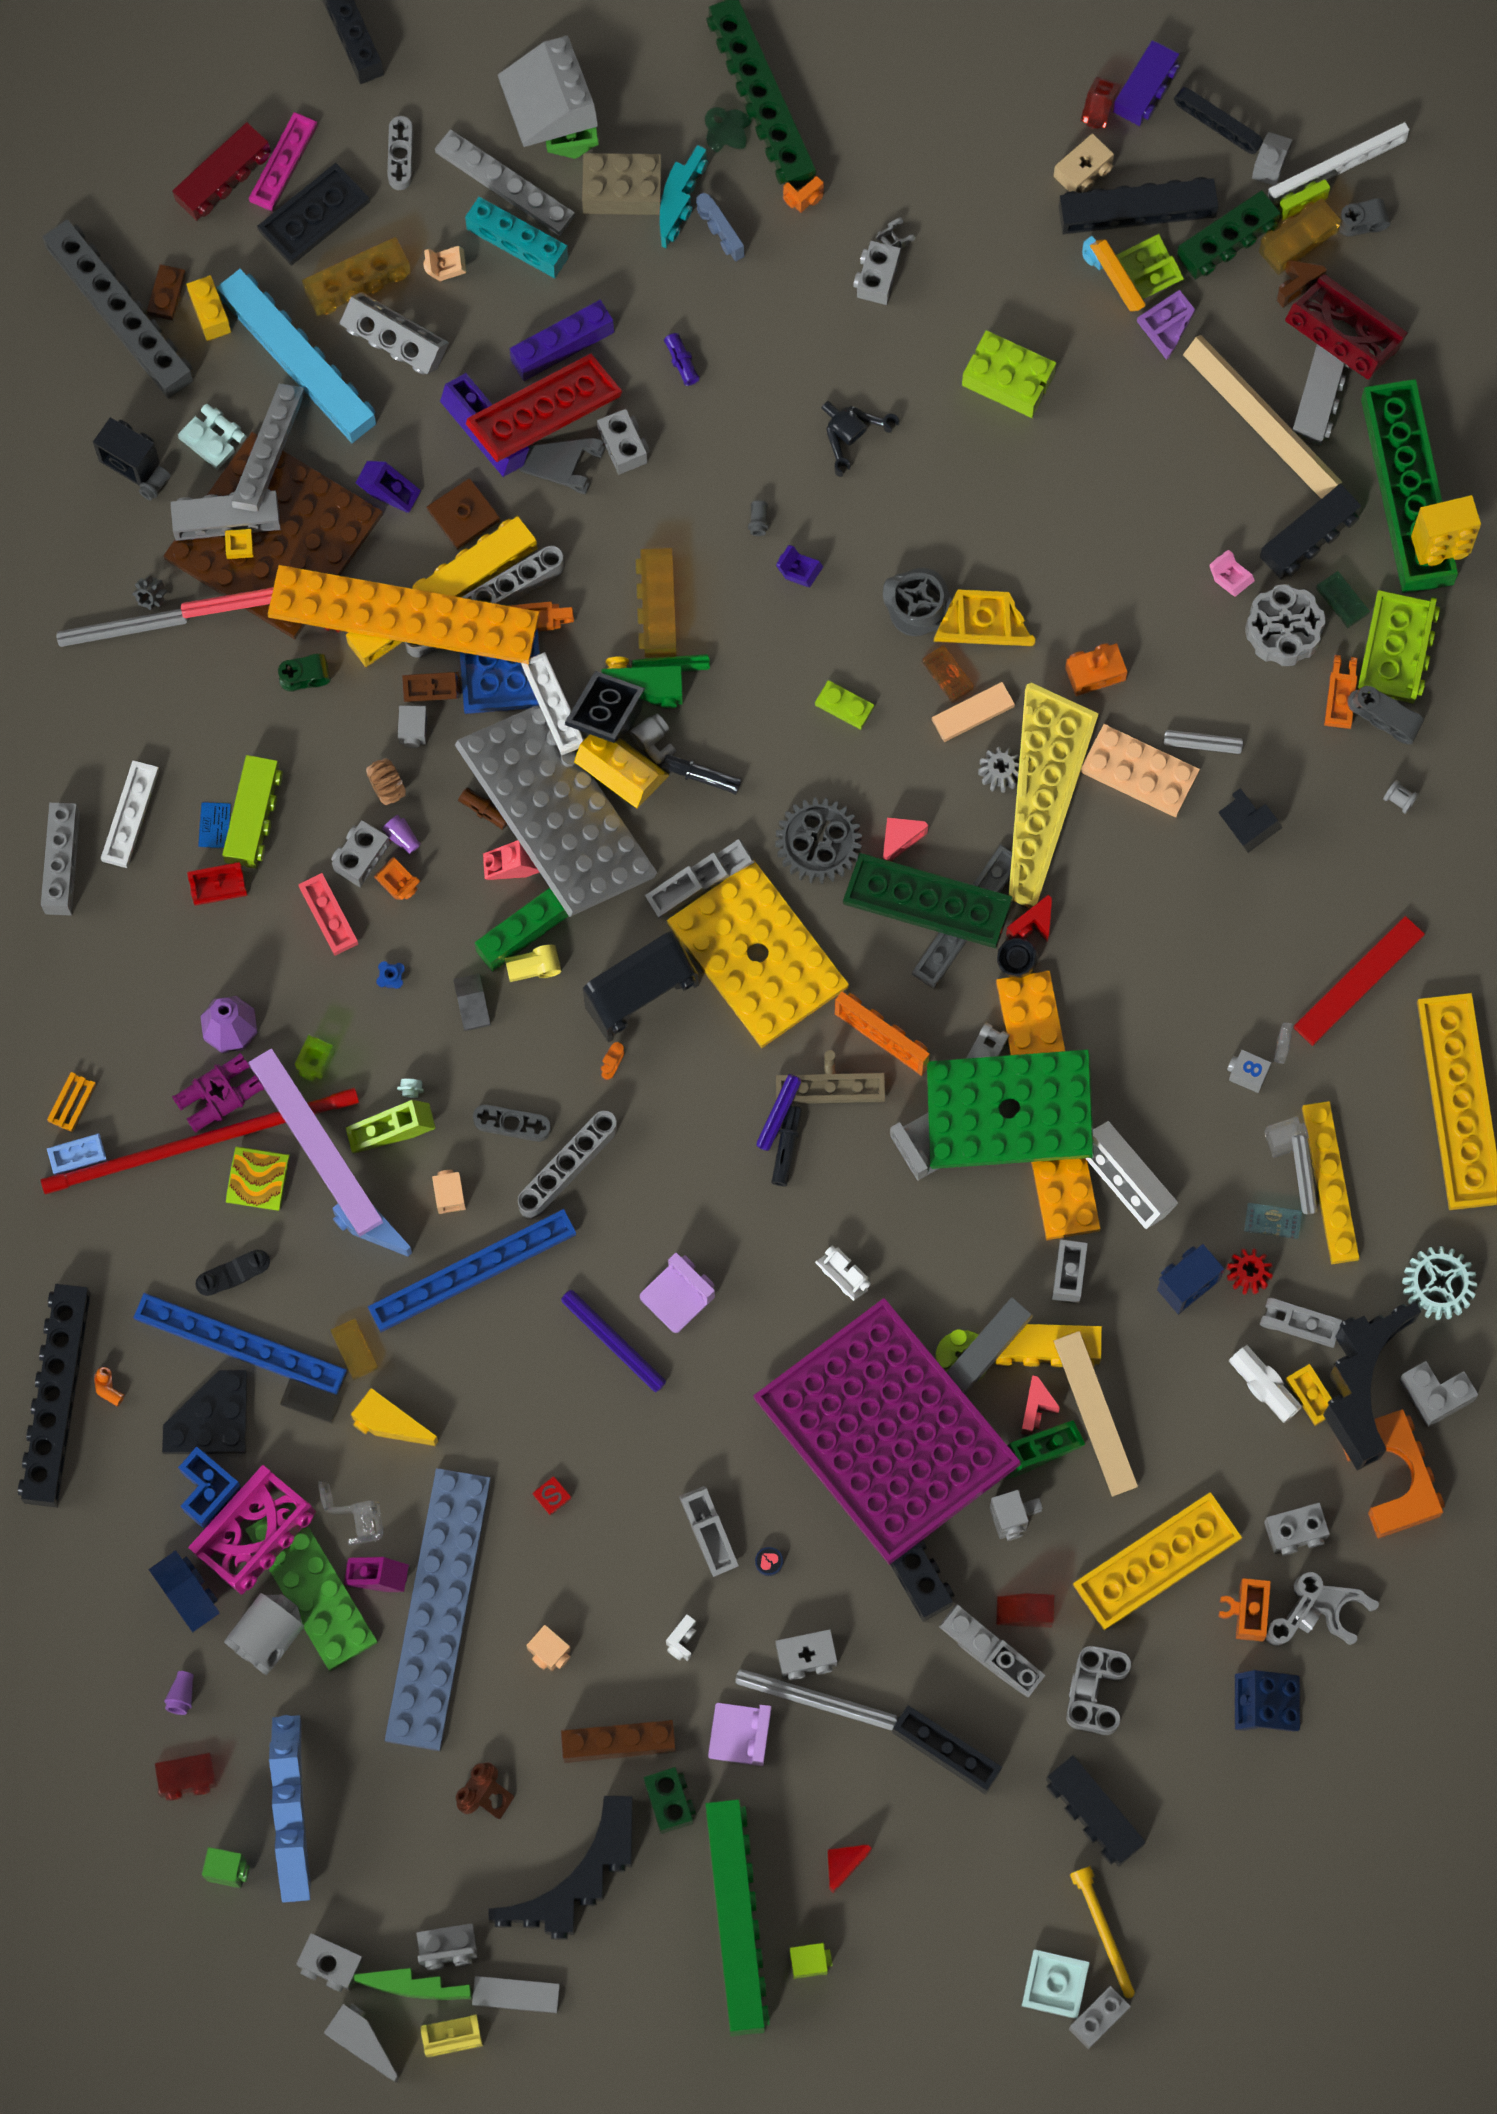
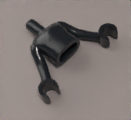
M829 401L825 402L822 409L831 417L826 430L836 459L834 465L835 474L838 477L843 476V472L838 468L839 466H845L850 470V462L843 457L837 436L848 446L852 445L868 429V426L862 421L883 426L885 432L891 433L892 428L887 423L894 422L899 426L897 415L888 414L882 419L867 414L854 406L845 407L839 411Z

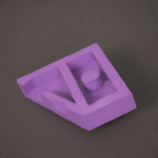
M1178 290L1139 316L1137 323L1167 360L1170 358L1193 317L1195 309L1183 293Z

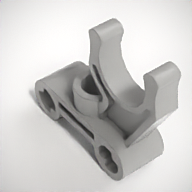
M1308 1572L1298 1577L1294 1582V1592L1299 1599L1286 1619L1278 1618L1267 1624L1265 1640L1273 1646L1282 1645L1293 1637L1298 1627L1309 1633L1320 1615L1324 1614L1330 1633L1351 1645L1357 1641V1635L1346 1631L1342 1627L1339 1620L1341 1607L1346 1602L1357 1601L1371 1612L1378 1608L1379 1603L1359 1589L1324 1586L1318 1574ZM1304 1579L1312 1582L1310 1586L1313 1589L1312 1593L1304 1590L1306 1588V1585L1303 1583ZM1280 1626L1284 1631V1636L1276 1638L1273 1628Z

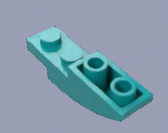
M699 145L696 146L685 166L675 162L666 181L660 206L661 245L664 248H667L670 241L675 242L680 233L679 226L682 221L689 219L693 210L690 195L696 186L695 179L698 174L702 175L708 166L707 151Z

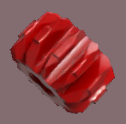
M1246 1249L1241 1250V1257L1233 1254L1231 1257L1233 1263H1228L1226 1267L1227 1270L1232 1272L1227 1275V1280H1236L1232 1288L1236 1290L1241 1285L1243 1287L1242 1294L1244 1295L1247 1294L1249 1288H1251L1254 1295L1258 1294V1286L1266 1289L1268 1284L1265 1280H1272L1273 1274L1268 1272L1272 1269V1263H1263L1267 1258L1266 1254H1262L1259 1258L1256 1257L1257 1249H1253L1251 1255H1248ZM1247 1267L1253 1268L1252 1277L1247 1276Z

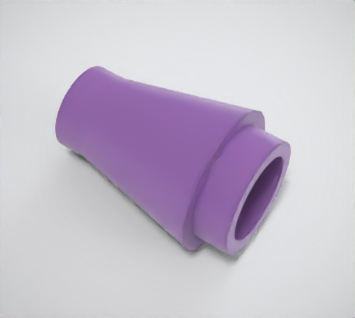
M396 815L382 828L386 833L385 835L409 855L421 845L405 818L401 819Z
M178 1671L176 1679L164 1700L167 1711L186 1715L188 1709H191L193 1674Z

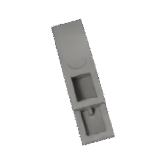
M955 1605L938 1626L953 1638L963 1650L1026 1697L1032 1694L1046 1676L1004 1640L997 1638L959 1605Z

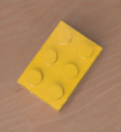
M1472 495L1420 508L1411 535L1420 565L1428 564L1429 566H1434L1449 558L1459 560L1467 557L1472 552L1481 526Z

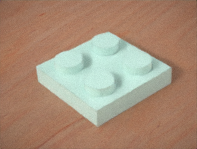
M1033 1950L1022 2007L1077 2019L1089 1962Z

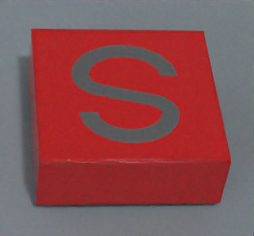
M554 1476L532 1493L549 1516L571 1500V1496Z

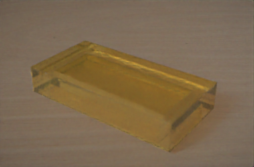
M356 1319L330 1330L353 1380L378 1369Z

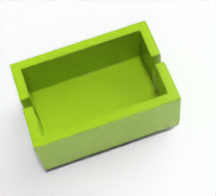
M986 330L976 348L975 354L972 355L963 372L962 386L1033 418L1043 399V394L1046 393L1055 376L1057 363Z

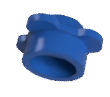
M386 961L381 962L378 965L380 974L376 980L377 985L381 988H401L403 985L402 973L405 971L404 965L401 963L395 965L388 964ZM389 973H392L393 976H392V977H388V974H389Z

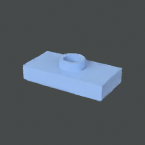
M99 1133L47 1148L54 1175L107 1161Z

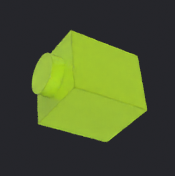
M824 1943L790 1948L794 1979L827 1974V1967L832 1966L830 1949L824 1950Z

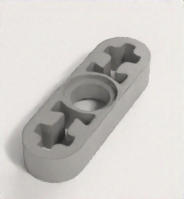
M404 116L393 118L389 124L388 181L395 190L408 188L412 181L413 128L411 121ZM400 125L404 126L403 140H399L398 136ZM397 148H404L408 153L404 158L399 159L394 157L393 152ZM397 166L402 167V181H397L396 179L398 175Z

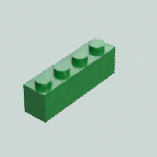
M549 888L474 942L476 952L493 972L505 963V958L518 954L569 915L551 888Z

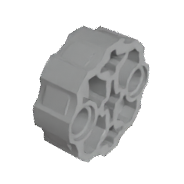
M1289 584L1276 585L1272 590L1260 593L1252 602L1250 615L1245 626L1246 638L1255 648V654L1265 662L1273 661L1281 666H1293L1304 658H1310L1318 649L1325 626L1324 611L1317 605L1315 596L1307 590L1294 589ZM1284 597L1288 600V603L1280 604L1276 601V598ZM1309 617L1311 618L1312 623L1315 624L1314 629L1312 628L1311 623L1308 622ZM1256 621L1258 622L1260 629H1263L1262 634H1260L1258 627L1255 626ZM1286 646L1291 647L1295 652L1293 654H1286L1282 648Z

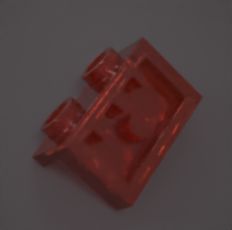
M211 1753L155 1763L159 1788L158 1795L161 1798L166 1797V1801L183 1798L182 1794L193 1792L194 1795L210 1793V1788L216 1787Z

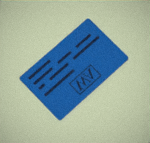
M201 803L199 847L224 848L229 829L230 803Z

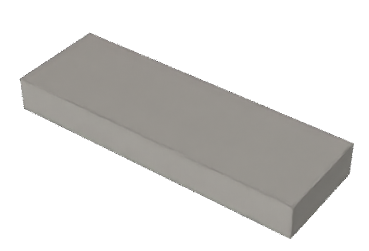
M475 1976L472 2006L557 2013L560 1984Z

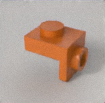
M818 176L798 192L788 182L783 185L784 201L791 208L795 207L800 213L810 205H816L824 194V182Z
M391 858L374 876L398 900H403L404 898L407 900L413 896L418 890L416 886L420 882L417 877H413L395 858Z

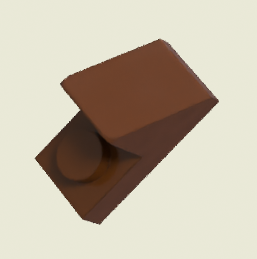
M1288 260L1285 271L1291 279H1288L1279 287L1277 302L1284 308L1305 294L1323 274L1326 275L1327 269L1322 265Z

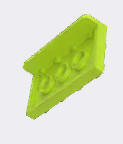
M1378 590L1357 690L1364 686H1372L1388 697L1413 704L1417 695L1422 696L1425 680H1421L1422 671H1427L1430 656L1426 655L1427 646L1432 647L1435 631H1431L1432 622L1437 623L1440 607L1436 606L1437 598L1431 597V600L1427 601Z

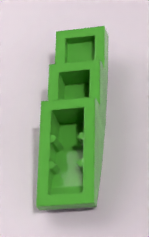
M411 1968L354 1975L356 1983L385 1993L433 2000L472 1999L470 1985L442 1988L440 1976L413 1979Z

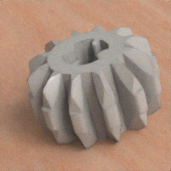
M998 746L996 747V754L988 750L986 752L987 758H981L979 762L982 767L978 769V775L984 776L982 784L987 785L991 783V791L1000 786L1002 793L1006 791V785L1014 789L1016 787L1015 781H1018V761L1020 756L1018 754L1011 756L1010 748L1005 753H1001V748ZM1002 766L1005 772L1000 773L997 767Z

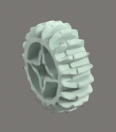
M1443 1246L1439 1247L1437 1254H1435L1432 1247L1428 1248L1427 1255L1420 1251L1417 1254L1419 1260L1412 1258L1409 1262L1412 1267H1406L1404 1273L1409 1277L1403 1278L1402 1283L1409 1287L1405 1288L1403 1293L1404 1295H1413L1408 1300L1410 1305L1417 1302L1420 1310L1422 1308L1427 1310L1425 1313L1426 1318H1429L1432 1312L1435 1313L1436 1320L1441 1319L1442 1313H1444L1447 1319H1451L1452 1311L1459 1316L1462 1313L1461 1307L1467 1309L1470 1306L1467 1299H1474L1475 1293L1471 1290L1476 1289L1477 1283L1469 1280L1475 1278L1476 1273L1473 1271L1467 1272L1472 1264L1471 1262L1461 1263L1464 1258L1463 1254H1460L1458 1258L1453 1257L1455 1250L1452 1248L1448 1254H1444ZM1432 1264H1444L1452 1269L1449 1271H1442L1436 1265L1433 1266ZM1424 1268L1427 1272L1426 1276L1429 1283L1420 1290L1418 1275ZM1459 1277L1461 1293L1455 1299L1452 1294L1454 1291L1451 1288V1283L1455 1278ZM1436 1278H1439V1281L1440 1279H1442L1443 1281L1447 1279L1443 1288H1441V1286L1437 1287L1436 1285L1432 1287L1436 1281ZM1437 1295L1443 1302L1447 1301V1303H1437L1431 1301L1428 1297Z

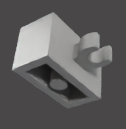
M1018 1490L991 1498L990 1511L999 1539L1007 1538V1541L1022 1537V1532L1026 1531L1029 1522L1027 1516L1042 1512L1043 1507L1040 1498L1022 1503Z

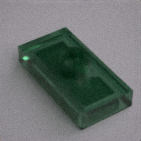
M1339 571L1316 586L1318 592L1347 628H1350L1369 615L1370 610Z

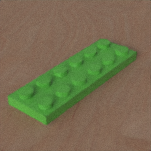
M288 1503L279 1508L290 1510V1512L284 1515L285 1520L296 1510V1506L293 1503ZM267 1516L245 1529L253 1544L265 1540ZM308 1526L302 1528L294 1537L293 1543L288 1548L283 1549L276 1557L269 1571L284 1596L298 1606L302 1623L305 1626L304 1630L328 1670L332 1671L378 1642Z

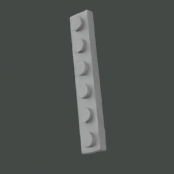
M451 129L436 146L435 153L560 236L575 218V212Z
M279 383L232 498L233 508L254 512L259 511L305 396L303 387Z

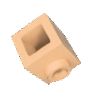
M546 1625L526 1645L527 1650L534 1655L532 1658L533 1662L543 1670L546 1667L552 1672L556 1667L561 1669L571 1658L569 1655L571 1651L570 1646Z

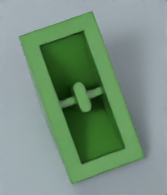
M596 127L546 141L548 153L573 159L578 158L599 144Z

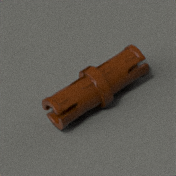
M469 787L464 789L458 801L476 812L479 818H485L501 830H504L508 824L492 800L489 798L486 800Z

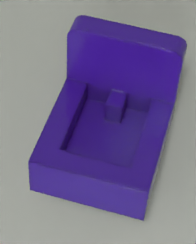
M788 545L776 564L785 579L808 588L811 587L823 568L820 561L799 554L796 548Z

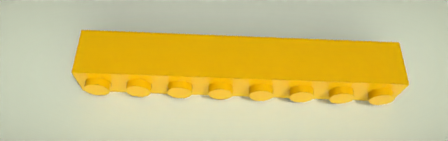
M518 516L512 520L507 519L500 524L497 531L491 535H483L475 546L460 551L456 555V559L449 564H441L435 569L433 575L427 579L422 578L418 580L412 589L463 597L536 551V539ZM352 632L345 634L348 645L365 667L402 643V641Z

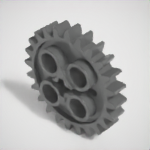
M814 798L813 805H809L806 800H803V808L800 809L794 804V814L785 812L787 821H779V826L783 830H776V837L780 839L775 841V847L782 848L777 852L778 858L786 857L782 861L783 867L792 865L790 868L791 875L799 871V880L808 875L810 883H813L815 877H819L820 883L823 884L825 876H828L833 882L835 873L844 877V867L852 870L853 865L850 860L857 861L858 855L855 852L861 851L862 845L856 842L862 840V834L856 833L860 830V825L852 824L855 820V815L846 817L847 807L839 811L837 801L832 806H828L827 798L824 799L822 804H818L817 798ZM814 819L819 822V825L815 828H809L805 823L808 820ZM827 820L830 821V824L823 833V841L818 843L812 860L808 861L807 858L814 849V840L819 839L824 823ZM834 830H838L843 833V836L839 839H834L829 834ZM802 842L808 848L804 851H797L794 845ZM823 853L831 855L832 859L828 862H822L818 857Z

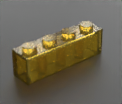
M672 548L640 549L641 558L636 559V574H641L642 583H637V599H642L643 608H638V624H643L644 633H639V649H644L645 658L675 657L677 652Z

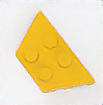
M958 589L934 636V642L1033 646L1035 638L1027 631L1024 625L1025 620L1020 611L1016 609L1015 602L1009 592Z

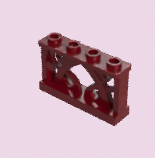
M1325 274L1292 305L1285 318V321L1368 380L1392 355L1394 356L1399 351L1408 334ZM1332 318L1345 321L1355 328L1358 336H1349L1335 328Z

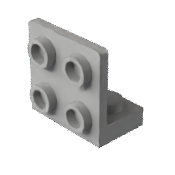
M928 1113L904 1127L899 1122L890 1128V1137L917 1181L938 1170L930 1167Z
M473 1924L416 1932L420 1955L418 1956V1962L421 1967L427 1968V1971L443 1969L445 1963L454 1962L455 1966L472 1964V1959L478 1958Z

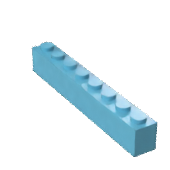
M241 269L236 271L216 287L220 300L300 387L304 388L305 393L347 439L354 443L376 425L374 416L376 412L368 401L364 403L361 401L356 388L350 382L346 384L341 379L342 374L335 365L329 366L324 360L323 352L317 346L313 348L307 342L309 339L302 329L298 328L296 330L293 327L289 315L284 310L279 311L274 306L275 301L266 291L262 293L259 290L258 282L250 273L246 275Z

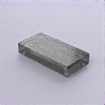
M289 1379L280 1405L332 1424L342 1397Z

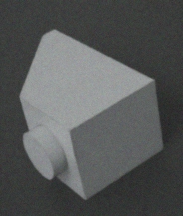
M1268 132L1255 162L1252 179L1273 186L1277 185L1293 139Z

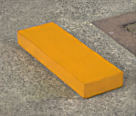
M1103 239L1090 245L1091 249L1129 311H1139L1145 307L1144 300L1108 241Z

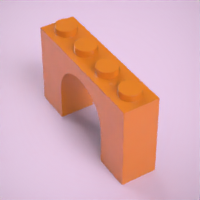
M1403 1409L1374 1419L1377 1431L1387 1449L1386 1451L1400 1456L1406 1462L1411 1472V1486L1405 1495L1372 1507L1368 1512L1378 1539L1439 1518L1443 1513L1442 1509L1445 1508L1440 1492L1436 1493L1432 1485L1435 1482L1433 1472L1429 1466L1425 1467L1422 1459L1425 1456L1423 1446L1420 1441H1415L1412 1431H1415L1412 1418L1410 1415L1406 1416ZM1345 1452V1455H1346V1457H1347V1460H1348V1461H1351L1350 1458L1348 1457L1347 1453Z

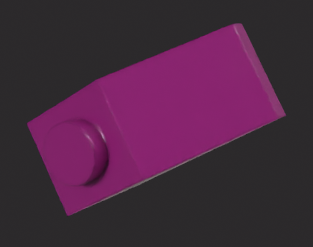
M386 1557L348 1558L343 1585L382 1592H404L409 1565Z

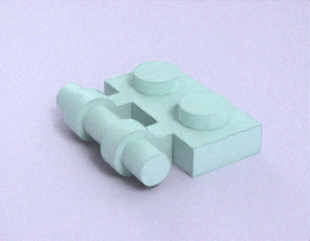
M205 404L201 412L207 416V419L202 422L195 416L178 434V437L218 470L235 452L234 447L229 443L235 439L241 444L247 436L240 431L241 427L235 422L231 423L224 418L223 413L219 409H213L210 405ZM216 424L225 431L221 437L212 430Z

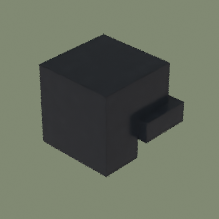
M1241 788L1232 794L1235 800L1218 812L1247 853L1283 828L1266 804L1256 810Z

